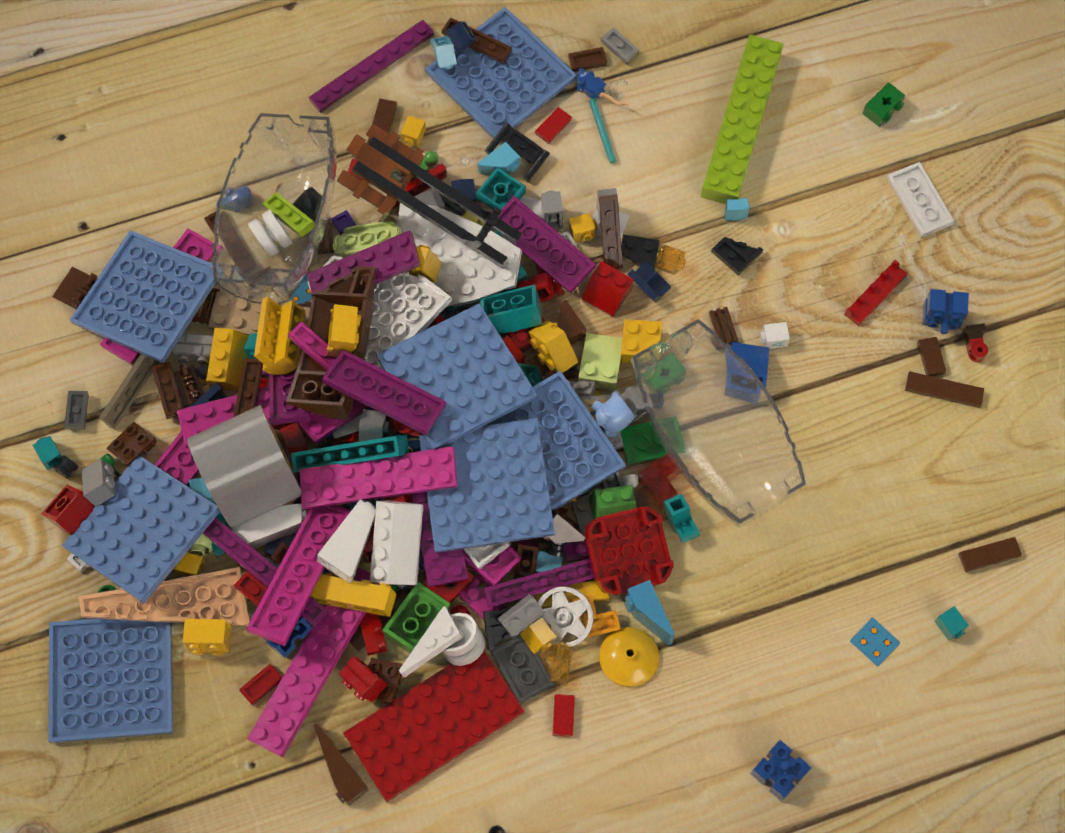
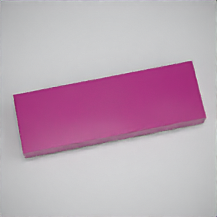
M302 321L288 334L289 339L325 370L328 371L337 357L327 356L328 344Z

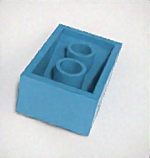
M648 580L629 588L625 596L626 601L624 602L628 613L632 612L633 617L668 646L671 645L675 633L651 581Z

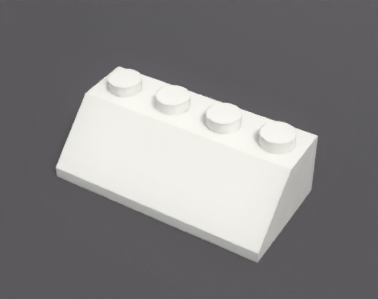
M389 500L376 501L371 582L417 585L423 504Z

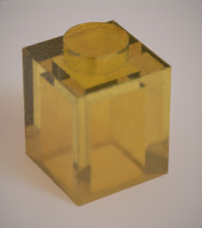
M664 245L657 253L655 268L675 275L680 270H683L686 264V259H684L685 252Z

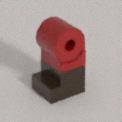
M985 323L968 325L963 330L968 356L973 362H981L988 353V347L983 340V335L986 332Z

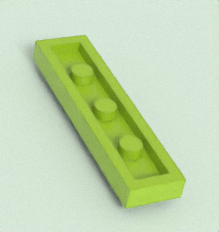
M277 192L262 203L265 209H271L280 221L301 238L316 227L313 220Z

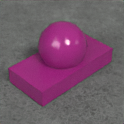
M585 540L567 542L564 548L566 551V563L589 559Z

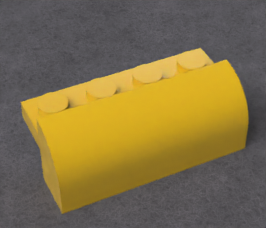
M268 296L262 299L254 357L263 363L262 370L267 373L281 375L297 369L301 348L288 338V334L301 321L304 323L305 309L293 300L280 306Z

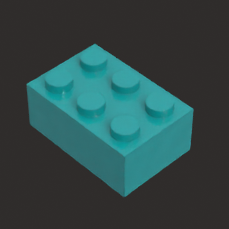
M536 285L480 299L482 309L499 335L507 332H516L528 327L533 328L542 324L541 301Z

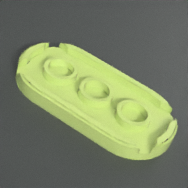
M392 221L351 226L344 229V233L338 234L335 237L333 249L337 256L345 258L402 234L398 225Z

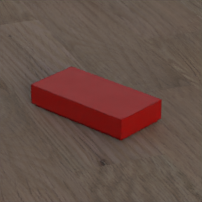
M557 107L535 130V134L549 144L572 121V116L560 107Z
M269 664L241 687L239 691L253 706L275 688L283 677Z
M555 694L552 736L573 737L575 695Z

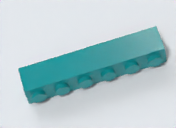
M407 435L294 452L291 453L293 471L300 472V469L333 464L344 465L404 456L406 453H409Z

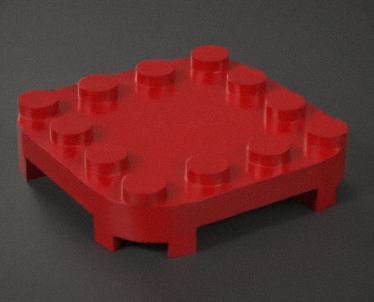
M638 507L601 516L587 524L585 528V542L594 579L601 592L610 595L627 593L629 588L648 580L651 581L652 586L660 585L666 582L674 568V560L671 561L662 525L664 521L662 516L654 509Z

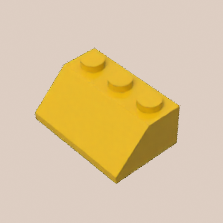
M214 329L206 379L209 388L217 383L222 390L238 391L244 358H247L244 347L249 335L234 329Z

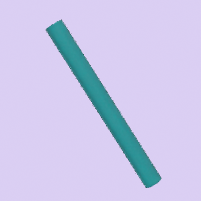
M595 98L589 100L609 163L612 164L616 162V158Z

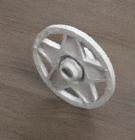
M557 587L546 592L540 598L538 604L542 607L544 601L552 594V607L544 608L545 614L540 617L546 623L551 624V630L556 636L551 644L559 647H570L582 642L590 633L594 618L588 599L580 591L571 587ZM564 591L575 594L581 600L570 603ZM586 610L588 611L587 628L579 619ZM567 632L579 637L572 642H561Z

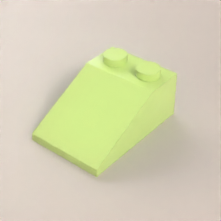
M586 333L578 381H595L596 389L614 392L617 386L622 338Z

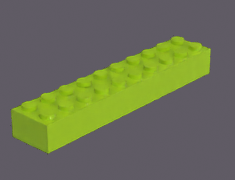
M749 34L704 180L701 198L723 204L727 203V199H739L784 43Z

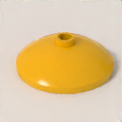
M633 627L620 628L621 630L610 633L601 645L599 652L601 669L606 677L617 685L624 687L640 686L649 681L657 671L660 658L659 649L654 639L645 631ZM632 651L634 655L629 657L626 652Z

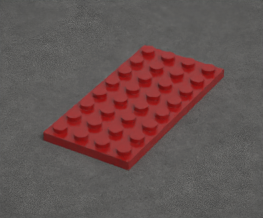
M483 650V653L474 662L463 666L451 663L396 698L391 704L385 705L349 728L343 734L385 801L389 802L524 714L525 711Z

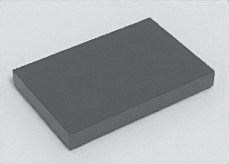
M520 635L491 650L494 660L519 704L555 686L538 653L533 654Z

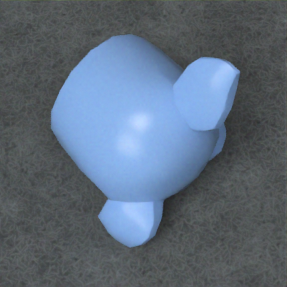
M617 390L612 393V396L606 403L596 400L592 406V409L596 411L597 424L604 428V434L610 439H614L618 432L626 428L635 418Z

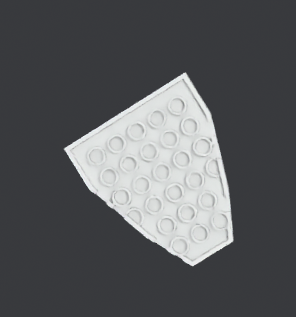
M400 203L397 225L401 232L404 233L410 230L413 233L416 246L426 245L430 247V250L442 261L437 281L433 284L451 296L452 301L447 307L475 303L486 296L516 288L522 254L520 248L490 230L484 242L508 257L504 264L499 267ZM428 205L474 236L478 235L483 227L438 206Z
M332 256L324 266L343 258ZM408 272L375 284L372 320L365 361L383 369L376 354L424 331L452 301L451 296L425 277L420 275L416 277Z

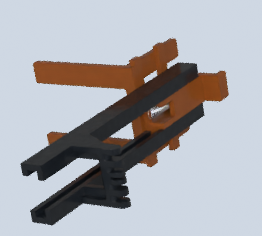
M372 124L366 133V136L371 139L369 144L365 143L366 139L358 134L354 136L347 147V151L352 154V158L357 160L352 172L363 179L361 181L343 170L337 182L354 192L353 196L357 199L361 197L377 207V211L382 214L378 222L384 221L398 201L497 266L501 267L508 257L485 243L484 239L492 227L515 242L519 240L522 233L498 218L502 213L500 209L481 207L421 168L419 165L425 157L422 155L424 151L418 147L414 151L399 141V135L394 131L390 135L375 124ZM412 176L420 179L483 220L485 223L478 235L474 236L406 192L404 189ZM370 183L374 185L375 187L386 193L387 196H384L383 194L379 193L378 191L370 187L368 184Z

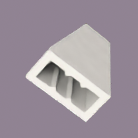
M359 500L317 555L318 563L349 584L353 581L375 521L376 510L371 503Z
M302 504L282 505L232 528V531L255 549L271 541L298 532L308 510L303 509Z

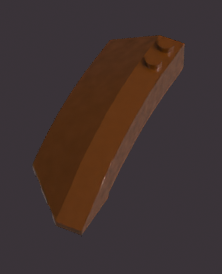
M356 266L351 269V273L343 278L340 276L328 283L327 288L322 291L317 290L311 294L312 299L307 327L327 344L332 315L330 310L333 309L334 304L358 307L357 314L361 315L360 326H358L357 332L359 333V341L352 354L365 360L372 320L376 267ZM302 350L286 403L327 418L348 420L354 398L322 383V378L327 370Z

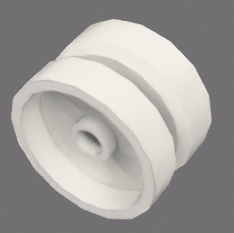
M269 209L262 214V219L266 226L256 218L248 223L268 255L273 258L280 253V249L275 241H278L283 248L292 245L293 241L283 223Z
M464 613L451 614L463 638L449 646L442 653L447 661L453 665L463 666L470 664L483 653L485 638L471 616Z

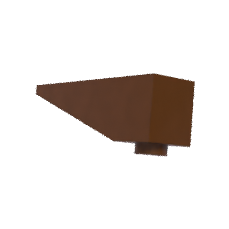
M316 723L314 728L333 783L338 791L335 795L342 804L347 802L350 806L369 789Z

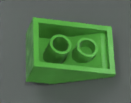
M632 485L596 489L589 497L593 519L636 508Z
M417 582V585L414 586L384 627V637L411 654L444 606L449 609L451 604Z

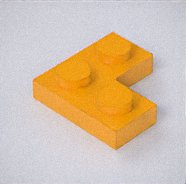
M592 595L585 596L591 604L594 617L592 629L587 637L621 630L616 610L596 614ZM580 598L572 599V602L578 601V600H581V599H580ZM586 610L579 617L585 628H587L588 611Z

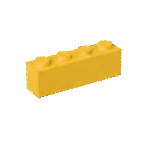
M325 572L324 575L321 574L311 597L321 604L390 617L397 594L390 585L385 583L375 585L368 580L362 579L360 582L353 579L351 584H349L342 578Z

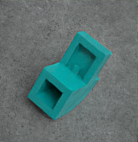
M680 494L664 501L668 521L680 541L685 543L699 537L700 531L691 518L690 507L683 495Z

